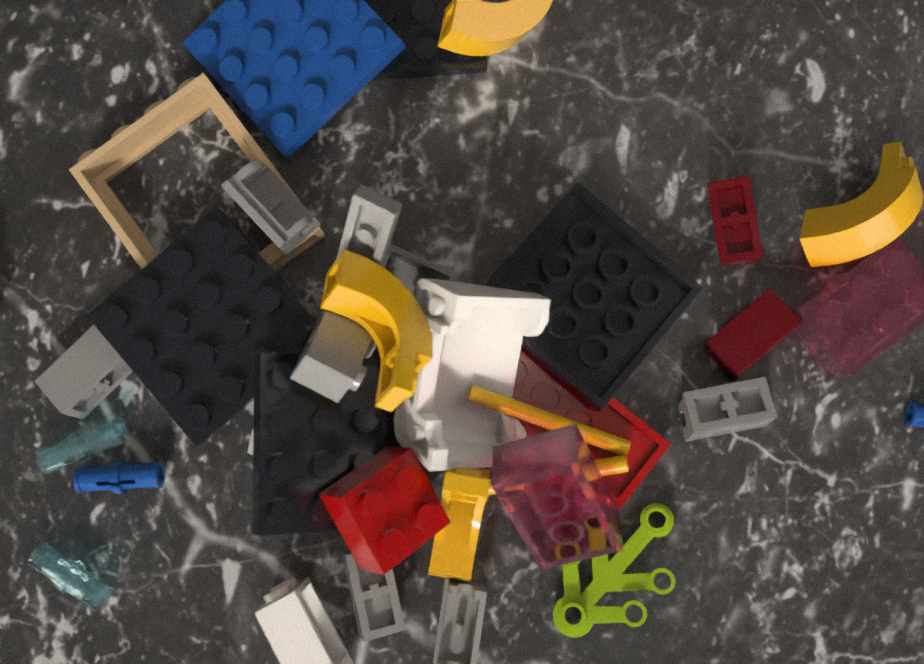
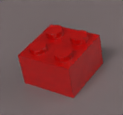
M385 447L319 494L359 568L382 575L389 572L451 523L412 448Z

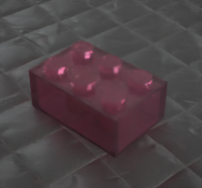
M900 236L883 248L854 260L790 307L803 321L795 330L796 334L830 379L851 377L924 323V268Z
M577 424L493 447L491 486L541 570L623 551L619 509Z

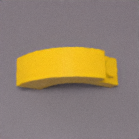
M452 0L444 12L437 47L468 56H488L503 52L517 44L542 20L553 0H509L502 3H490L482 0Z
M901 141L883 144L878 177L874 184L862 195L843 204L805 210L799 239L810 267L841 264L867 256L894 241L915 220L921 209L924 195L913 158L905 157Z
M343 249L326 274L320 308L357 322L371 335L378 347L381 361L375 406L392 412L405 398H410L413 395L418 384V373L433 359V342L430 327L419 303L397 277L374 261Z
M462 467L455 468V470H446L440 503L451 523L434 537L428 575L465 582L471 580L481 518L489 494L490 470Z

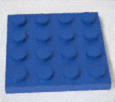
M225 0L182 42L287 159L300 149L406 47L403 41L364 0Z

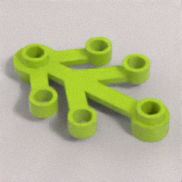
M660 503L646 506L640 515L641 526L610 561L607 543V532L610 528L609 517L601 510H592L586 515L584 524L590 533L593 581L582 593L578 564H580L583 558L581 547L572 541L563 542L558 547L557 558L563 566L564 596L554 606L553 621L562 634L576 638L587 634L593 625L597 623H626L631 627H639L646 621L647 609L643 603L637 600L628 601L623 606H595L606 592L654 590L658 594H668L674 589L675 577L666 568H657L652 573L622 574L653 538L665 537L672 531L674 516L667 506ZM654 512H659L665 517V524L660 528L652 527L649 523V516ZM596 515H600L605 519V526L599 531H595L590 527V520ZM573 546L576 548L578 556L575 561L566 562L563 559L562 554L566 547ZM658 573H666L671 579L669 588L665 590L658 589L654 585V577ZM630 605H637L642 609L643 616L640 621L632 622L627 618L626 610ZM571 607H576L581 611L582 617L577 624L570 623L566 618V612Z

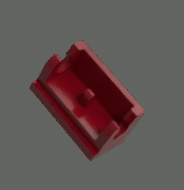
M749 175L707 183L720 265L728 268L739 263H746L748 265L759 263L763 258Z
M769 288L707 341L706 344L710 348L707 350V353L734 383L795 332L803 321Z

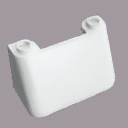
M420 279L414 287L413 296L422 308L430 327L433 342V359L418 373V384L413 395L410 398H405L395 409L394 431L398 443L402 447L412 448L418 461L429 471L455 470L458 467L471 469L520 465L523 448L527 439L526 431L520 421L515 417L467 401V395L471 385L474 384L512 398L523 336L536 337L542 333L549 321L551 299L536 293L440 279Z

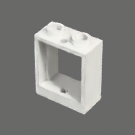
M294 576L274 586L271 589L272 591L263 596L265 603L255 612V615L280 664H354L309 576L299 582L296 581Z

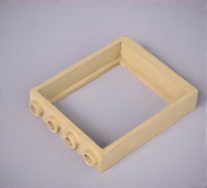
M204 72L198 77H191L182 82L177 92L166 100L157 101L145 110L144 116L131 125L128 124L118 128L112 134L111 139L101 147L83 153L79 157L78 163L69 169L141 269L157 257L159 253L107 182L210 108L249 161L256 159L259 164L264 162L294 194ZM318 227L288 255L278 248L274 242L259 253L277 272L326 235Z

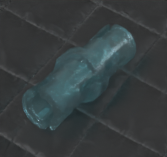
M113 418L92 429L73 431L69 434L68 438L36 450L35 454L37 457L35 459L39 469L44 474H50L71 463L90 461L93 459V455L110 447L125 443L126 433L121 422L117 418Z
M47 542L39 545L28 559L27 565L51 579L56 584L55 588L63 594L70 593L95 612L99 611L113 594L114 589L86 571L85 564L79 560L73 562L66 558Z

